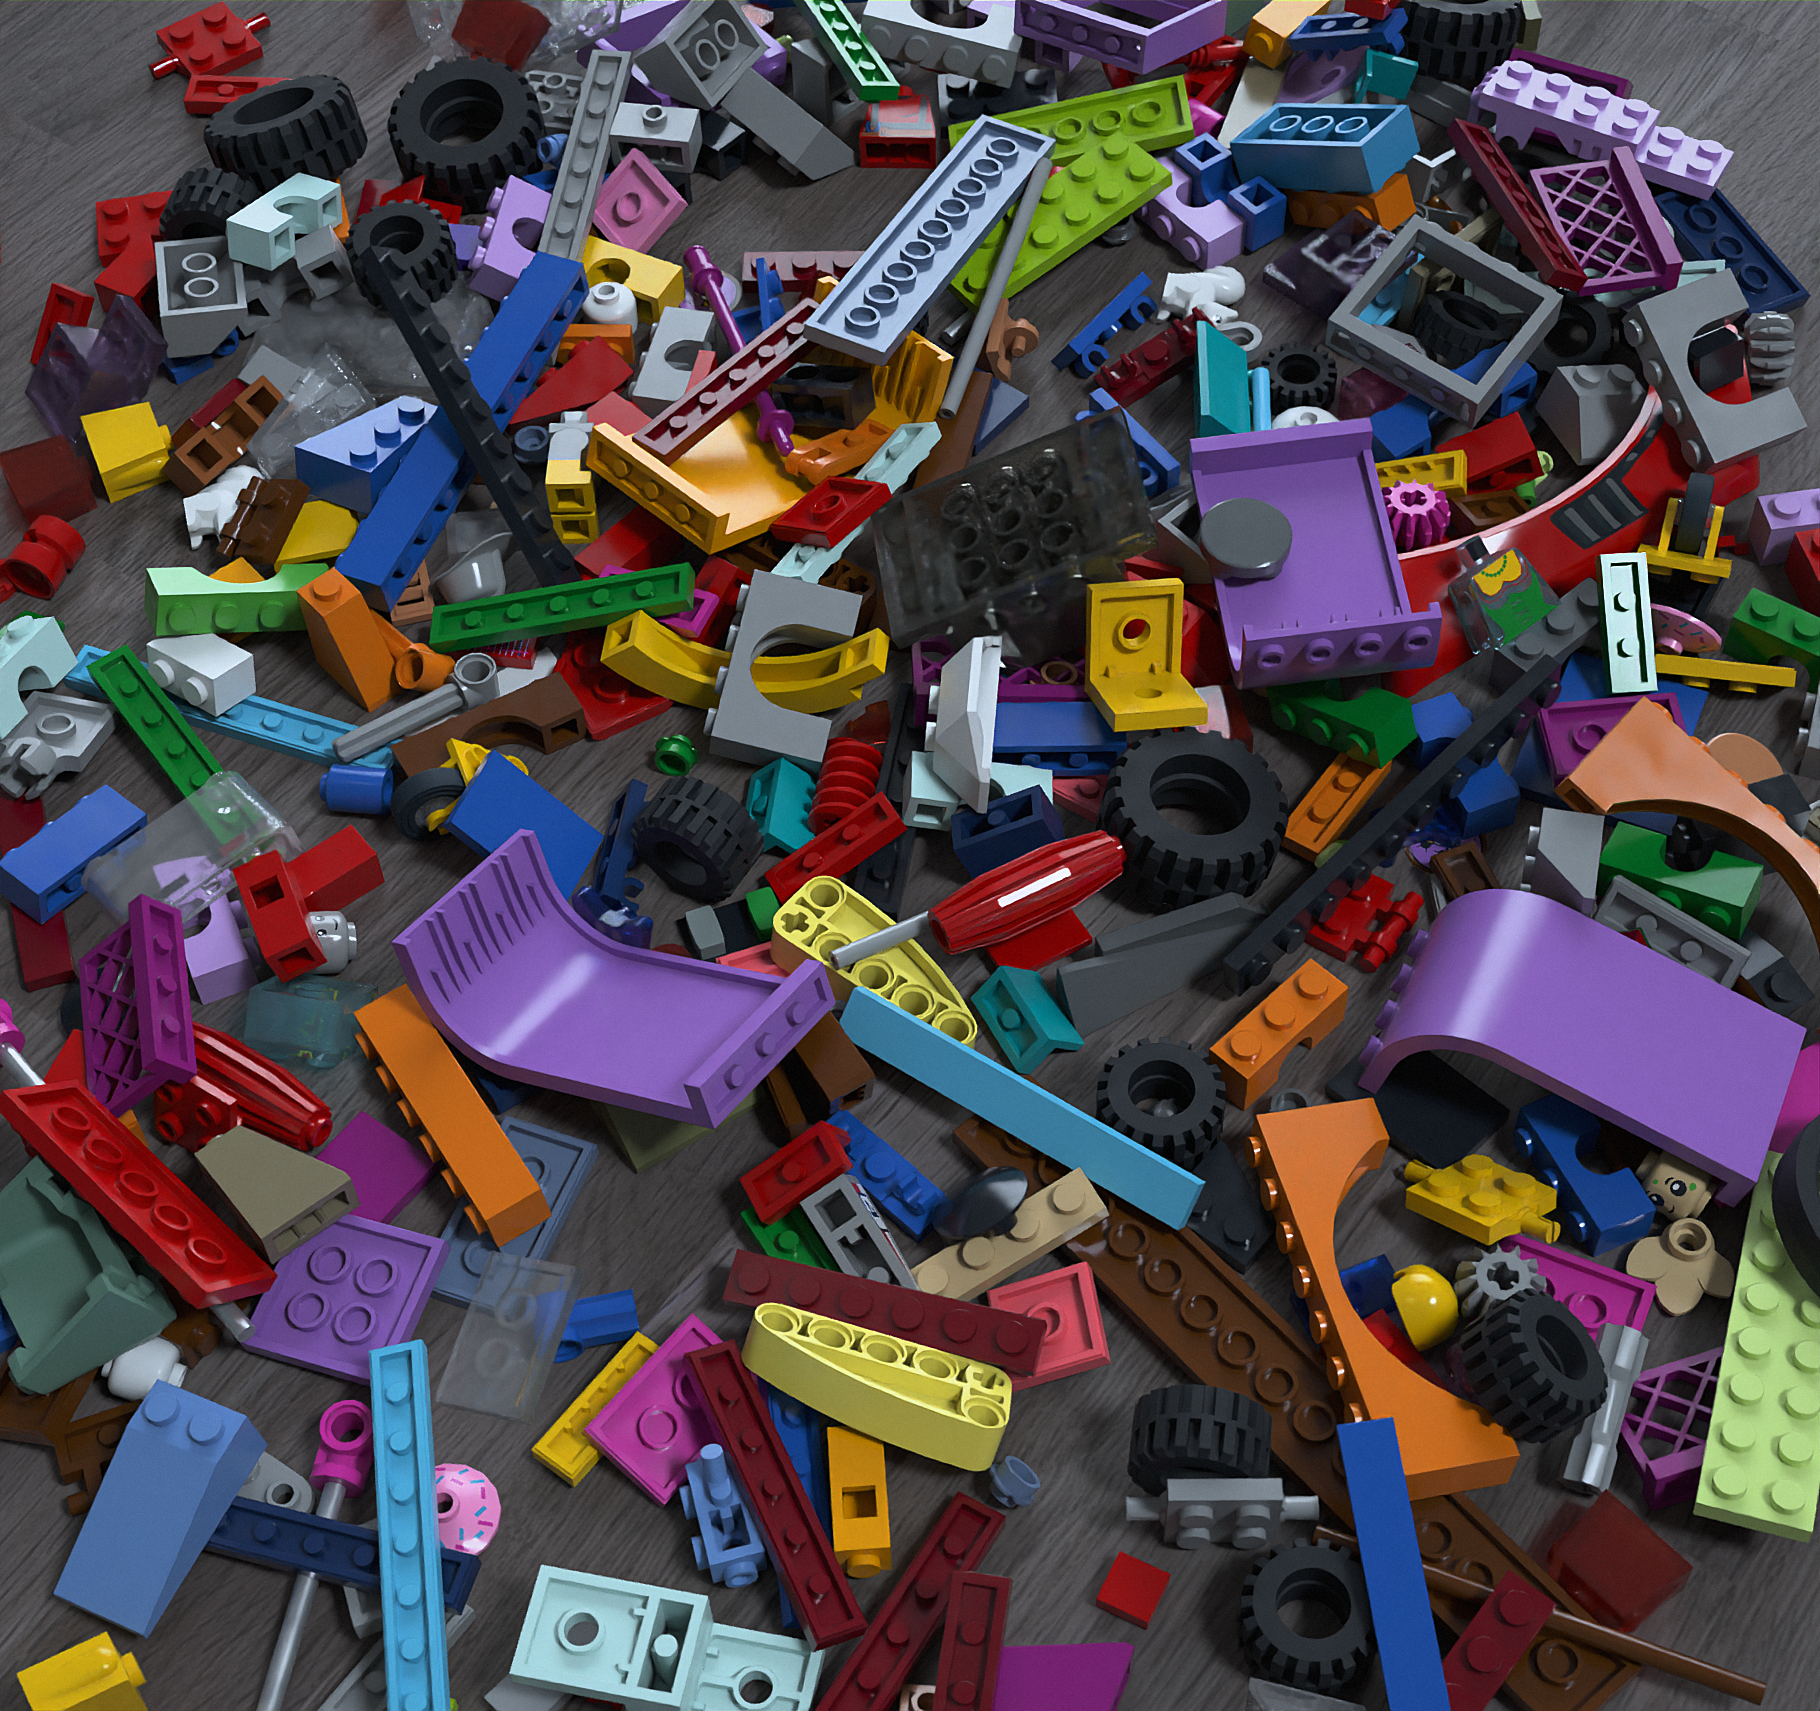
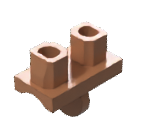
M1007 297L1000 300L975 364L976 367L983 371L993 370L995 378L1003 382L1010 381L1013 357H1021L1026 353L1032 352L1036 349L1039 341V332L1028 320L1021 318L1014 321L1007 314L1009 307Z

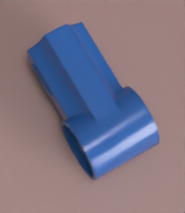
M633 1289L577 1299L569 1293H551L536 1299L531 1304L537 1356L540 1360L547 1363L571 1361L579 1357L586 1347L631 1339L637 1331L640 1332Z

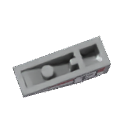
M843 1173L800 1202L845 1274L921 1291L887 1225L856 1176Z

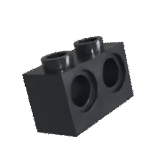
M796 363L771 383L776 409L788 411L795 425L855 430L876 408L871 368Z

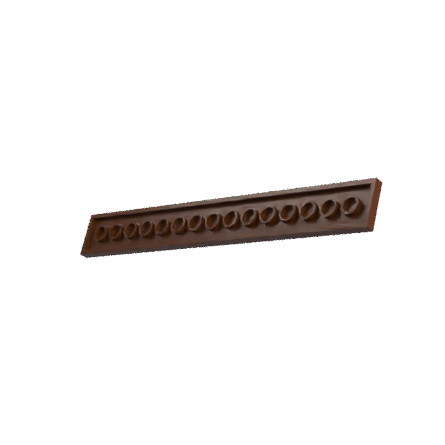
M1030 1074L1024 1077V1079L1047 1091ZM974 1114L952 1131L953 1143L981 1171L997 1166H1011L1020 1169L1026 1175L1030 1185L1024 1200L1074 1171L977 1114ZM1088 1179L1106 1206L1109 1216L1058 1247L1075 1264L1087 1261L1092 1269L1094 1283L1196 1385L1228 1389L1250 1397V1400L1256 1401L1265 1407L1264 1411L1270 1413L1273 1424L1270 1459L1307 1496L1317 1495L1319 1508L1345 1534L1356 1537L1336 1431L1337 1425L1345 1424V1404L1340 1391L1334 1390L1329 1383L1326 1368L1327 1361L1187 1225L1180 1230H1176ZM1463 1492L1410 1501L1421 1561L1494 1587L1498 1585L1509 1569L1557 1604L1556 1609L1598 1623ZM1427 1587L1433 1622L1456 1644L1481 1606ZM1542 1628L1500 1689L1522 1711H1601L1640 1674L1643 1666L1638 1662Z

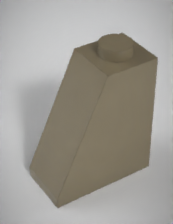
M241 1125L236 1126L225 1134L215 1136L204 1148L194 1154L206 1182L271 1264H274L360 1206L353 1182L345 1171Z

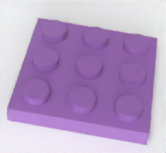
M347 1214L278 1261L274 1269L278 1276L269 1292L262 1294L250 1320L255 1326L256 1331L250 1339L240 1342V1344L248 1352L371 1387L369 1350L410 1342L451 1248L443 1239Z

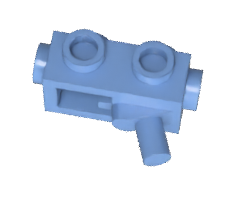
M709 1444L702 1448L700 1452L701 1457L696 1462L685 1465L689 1485L679 1487L686 1520L698 1518L701 1535L691 1537L698 1570L710 1568L713 1583L725 1580L727 1587H743L753 1583L758 1578V1571L768 1569L765 1553L768 1552L724 1458L722 1447L718 1444ZM732 1545H739V1546H740V1547H737V1548H733V1549L726 1550L728 1547H730V1546H732Z

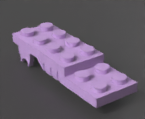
M1506 60L1502 66H1495L1490 72L1486 73L1482 83L1475 87L1470 98L1471 105L1466 120L1477 125L1478 121L1483 119L1484 113H1487V110L1496 113L1495 141L1499 142L1504 136L1514 137L1518 142V149L1520 150L1525 147L1535 127L1555 133L1569 154L1577 155L1589 161L1608 160L1611 158L1613 148L1629 146L1645 180L1707 201L1727 171L1734 153L1724 149L1721 144L1715 141H1700L1685 136L1682 131L1676 128L1656 126L1660 111L1650 108L1643 101L1636 99L1625 100L1611 95L1604 88L1586 87L1574 83L1570 78L1562 74L1549 75L1534 70L1530 64L1522 61L1510 62Z

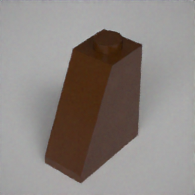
M829 1010L787 1054L826 1120L839 1110L843 1112L846 1109L848 1111L871 1098L875 1075L870 1066Z

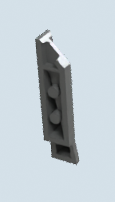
M1230 892L1096 936L1094 958L1057 967L1056 995L1075 1030L1081 1038L1223 968V959L1266 920L1272 912L1265 902L1256 906H1250L1242 895Z

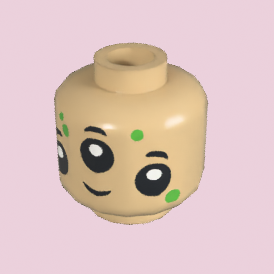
M1651 1149L1634 1174L1642 1180L1640 1185L1656 1207V1211L1673 1222L1687 1216L1696 1219L1718 1186L1711 1181L1713 1178L1712 1174L1665 1150L1658 1154Z

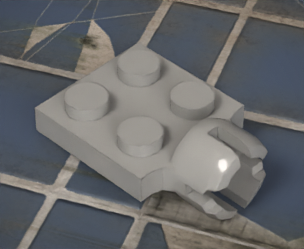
M33 691L23 703L28 714L0 740V786L16 798L22 796L29 786L31 788L24 795L26 800L42 795L59 773L63 771L82 772L121 722V717L111 704Z

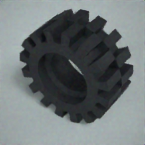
M1295 342V348H1290L1288 343H1284L1280 346V352L1274 347L1269 350V356L1264 355L1260 367L1269 370L1272 415L1277 417L1290 408L1300 406L1318 407L1325 411L1330 409L1331 402L1333 403L1335 398L1338 371L1335 368L1336 362L1334 358L1328 359L1329 353L1326 350L1322 349L1319 353H1316L1317 345L1310 343L1308 349L1302 348L1303 342ZM1298 378L1309 381L1310 383L1297 385L1289 383L1285 380Z

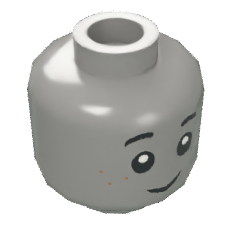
M340 911L309 912L328 962L304 974L343 972L346 969L348 960H355L357 941L354 923L347 922Z

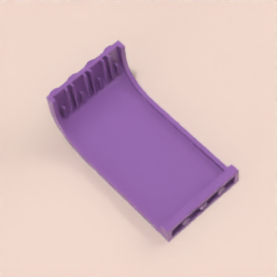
M1370 417L1190 439L1189 472L1200 524L1206 512L1222 501L1233 498H1253L1269 503L1280 510L1289 521L1292 529L1290 553L1278 576L1274 578H1238L1232 576L1227 579H1221L1210 573L1227 658L1234 683L1238 690L1432 667L1435 663L1442 625L1439 602L1429 603L1428 611L1412 613L1371 451L1373 429Z
M519 829L391 942L408 984L425 1014L446 1039L483 1068L511 1080L714 1130L836 1004L823 962L806 959L788 978L632 947L606 937L584 921L568 904L552 878L535 831Z
M1488 889L1468 893L1447 904L1437 915L1427 932L1420 928L1417 930L1406 951V955L1413 958L1410 966L1405 963L1402 964L1390 987V990L1396 992L1397 996L1394 1001L1386 1000L1374 1023V1026L1382 1029L1379 1037L1370 1036L1358 1059V1062L1364 1065L1365 1068L1357 1085L1376 1094L1395 1065L1403 1058L1416 1052L1434 1049L1466 1052L1497 1063L1720 1178L1715 1199L1733 1208L1757 1183L1807 1028L1613 929L1541 895L1509 889Z

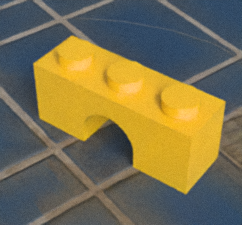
M588 235L581 263L584 265L589 289L603 282H616L625 285L632 291L636 300L638 321L651 326L654 322L659 323L665 306L678 307L686 297L681 266Z

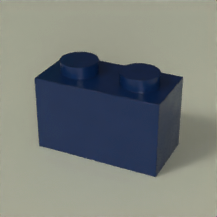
M1040 784L988 802L987 813H977L971 808L951 815L953 850L973 879L1044 845L1064 840L1062 819Z

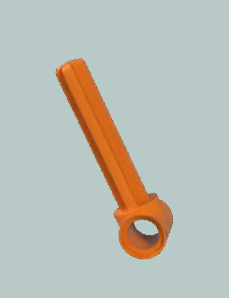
M368 606L396 664L395 675L401 687L430 693L448 684L447 675L454 672L456 664L450 656L435 653L426 644H414Z

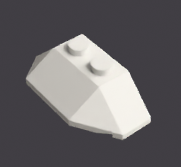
M1000 636L973 638L942 667L940 686L931 685L928 714L937 715V723L927 722L925 750L934 751L932 771L977 813H987L1002 637Z

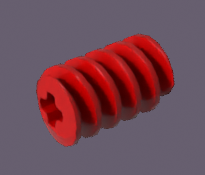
M834 737L827 740L826 751L824 752L819 772V780L816 784L815 796L812 800L807 822L810 830L817 836L875 796V784L878 783L880 774L878 770L881 768L883 757L878 750L849 737Z

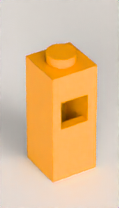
M1273 0L1252 17L1241 50L1270 68H1276L1294 52L1291 50L1287 40L1307 16L1326 15L1332 0Z
M850 1426L827 1427L834 1554L843 1573H848L852 1577L868 1578L878 1575L882 1570H892L884 1442Z

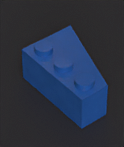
M404 395L295 445L297 479H300L311 488L309 494L369 515L377 503L381 489L384 486H388L398 470L402 456L409 453L419 437L422 425L430 420L438 406L424 402L419 398Z

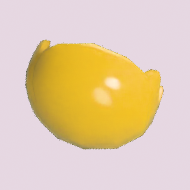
M1414 1264L1397 1271L1393 1275L1394 1279L1402 1278L1393 1283L1392 1294L1405 1329L1418 1352L1424 1351L1450 1338L1459 1322L1457 1296L1450 1283L1437 1271L1423 1264Z

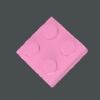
M633 148L602 184L592 221L611 243L646 254L688 204L644 153Z

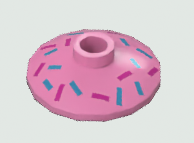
M1650 603L1653 637L1656 639L1654 646L1659 651L1667 655L1680 656L1682 650L1692 653H1713L1720 649L1722 639L1715 630L1704 622L1674 608Z
M442 1464L435 1466L437 1505L447 1501L453 1503L449 1511L438 1513L440 1547L478 1556L488 1548L499 1530L502 1509L497 1490L483 1473L467 1465Z

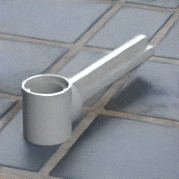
M470 653L461 657L455 664L454 672L447 675L448 684L334 739L331 744L336 757L340 762H349L458 707L468 712L486 704L493 698L500 697L495 661L483 653Z

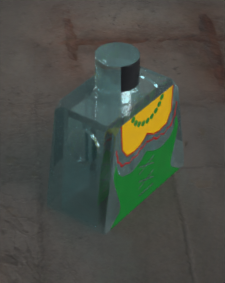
M1479 535L1466 540L1455 548L1467 571L1448 585V593L1474 655L1499 650L1562 604L1559 597L1519 549L1511 547L1490 554Z

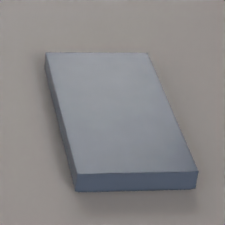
M505 1115L499 1126L541 1188L552 1217L498 1248L487 1231L478 1235L463 1210L470 1203L465 1195H463L440 1238L447 1242L451 1250L430 1298L514 1325L599 1155L597 1144Z

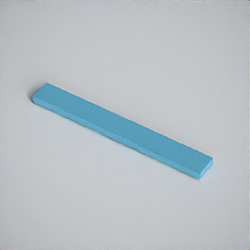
M84 645L76 657L78 663L63 678L66 688L107 700L91 679L86 666L111 652ZM140 661L142 665L145 667V669L148 671L149 664ZM161 688L191 726L329 768L333 764L387 768L392 770L393 776L397 772L390 746L402 741V739L396 738L349 762H340L333 751L331 743L334 739L359 728L358 726L255 695H250L215 717Z
M865 987L853 988L839 1021V1024L853 1043L1072 1170L1080 1167L1091 1181L1174 1229L1180 1230L1185 1227L1205 1181Z
M422 1339L369 1350L388 1711H451L428 1355L426 1345Z

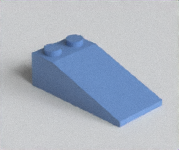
M157 1379L123 1433L53 1594L64 1602L147 1639L230 1507L233 1499L268 1446L249 1418Z

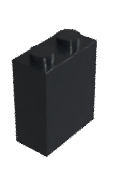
M1786 773L1748 784V790L1763 804L1776 808L1784 816L1786 824L1802 838L1812 809L1790 774ZM1682 816L1677 817L1676 823L1672 828V837L1668 851L1665 855L1664 863L1668 867L1681 872L1697 871L1709 863L1714 851H1719L1764 865L1763 876L1777 872L1761 855L1727 832L1698 820Z

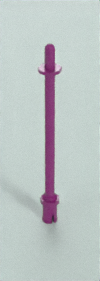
M692 246L683 255V261L691 274L690 284L694 292L706 297L734 356L746 346V343L720 290L723 284V275L719 267L712 263L709 253L705 251L704 246ZM765 388L753 398L761 415L758 419L756 432L760 440L765 443H774L779 455L787 457L794 450L790 435L793 432L795 422L788 411L776 409L767 388Z

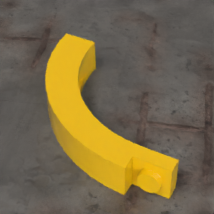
M639 610L607 626L600 661L619 675L649 691L683 704L709 710V708L718 709L722 695L714 693L720 666L729 668L733 653L711 648L684 638L655 621L644 611ZM876 628L843 644L815 653L785 657L759 656L750 668L751 676L758 691L768 701L781 708L811 714L842 707L861 700L863 683L885 674L890 638L879 628Z

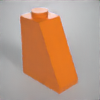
M335 567L296 591L317 663L369 713L406 690L397 682L395 675L396 664L361 592Z

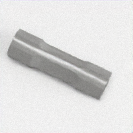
M1607 1322L1599 1326L1595 1344L1599 1354L1602 1356L1605 1365L1603 1369L1608 1377V1387L1605 1388L1607 1399L1601 1405V1409L1576 1424L1573 1435L1566 1443L1556 1479L1564 1487L1581 1494H1590L1597 1497L1607 1495L1618 1456L1616 1444L1631 1389L1639 1378L1649 1339L1636 1329Z

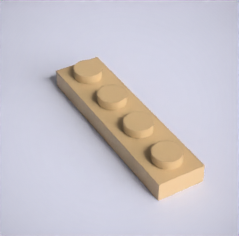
M1078 1167L1024 1200L1015 1212L1018 1222L1008 1233L1001 1236H992L987 1232L968 1238L957 1245L945 1248L912 1268L911 1272L921 1291L968 1302L1108 1217V1210L1082 1169Z

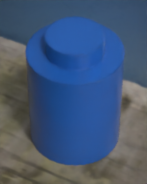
M333 764L329 773H323L319 787L320 798L322 801H326L330 811L386 816L391 810V799L394 794L393 772L387 768Z

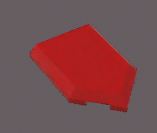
M589 628L570 631L562 657L557 660L552 674L560 672L583 707L587 731L592 739L603 741L667 712L673 705L675 700L658 695L633 683L600 661L605 636L590 633Z

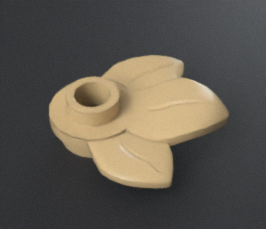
M1683 1218L1669 1224L1663 1231L1662 1236L1641 1239L1633 1247L1625 1266L1627 1275L1643 1281L1654 1282V1285H1657L1655 1291L1657 1301L1671 1316H1680L1692 1311L1699 1303L1703 1292L1717 1298H1730L1735 1282L1733 1268L1728 1260L1715 1251V1242L1708 1227L1699 1220L1692 1218ZM1688 1243L1694 1247L1695 1251L1685 1250L1678 1244Z

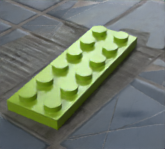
M1183 75L990 116L994 119L1056 139L1055 151L1049 160L1053 163V166L1058 167L1068 166L1118 130L1146 152L1178 146L1195 139ZM977 120L948 126L951 150Z
M1118 130L1047 179L1002 298L1007 297L1009 299L1173 184L1172 173ZM1023 197L1015 201L946 287L974 314H977Z

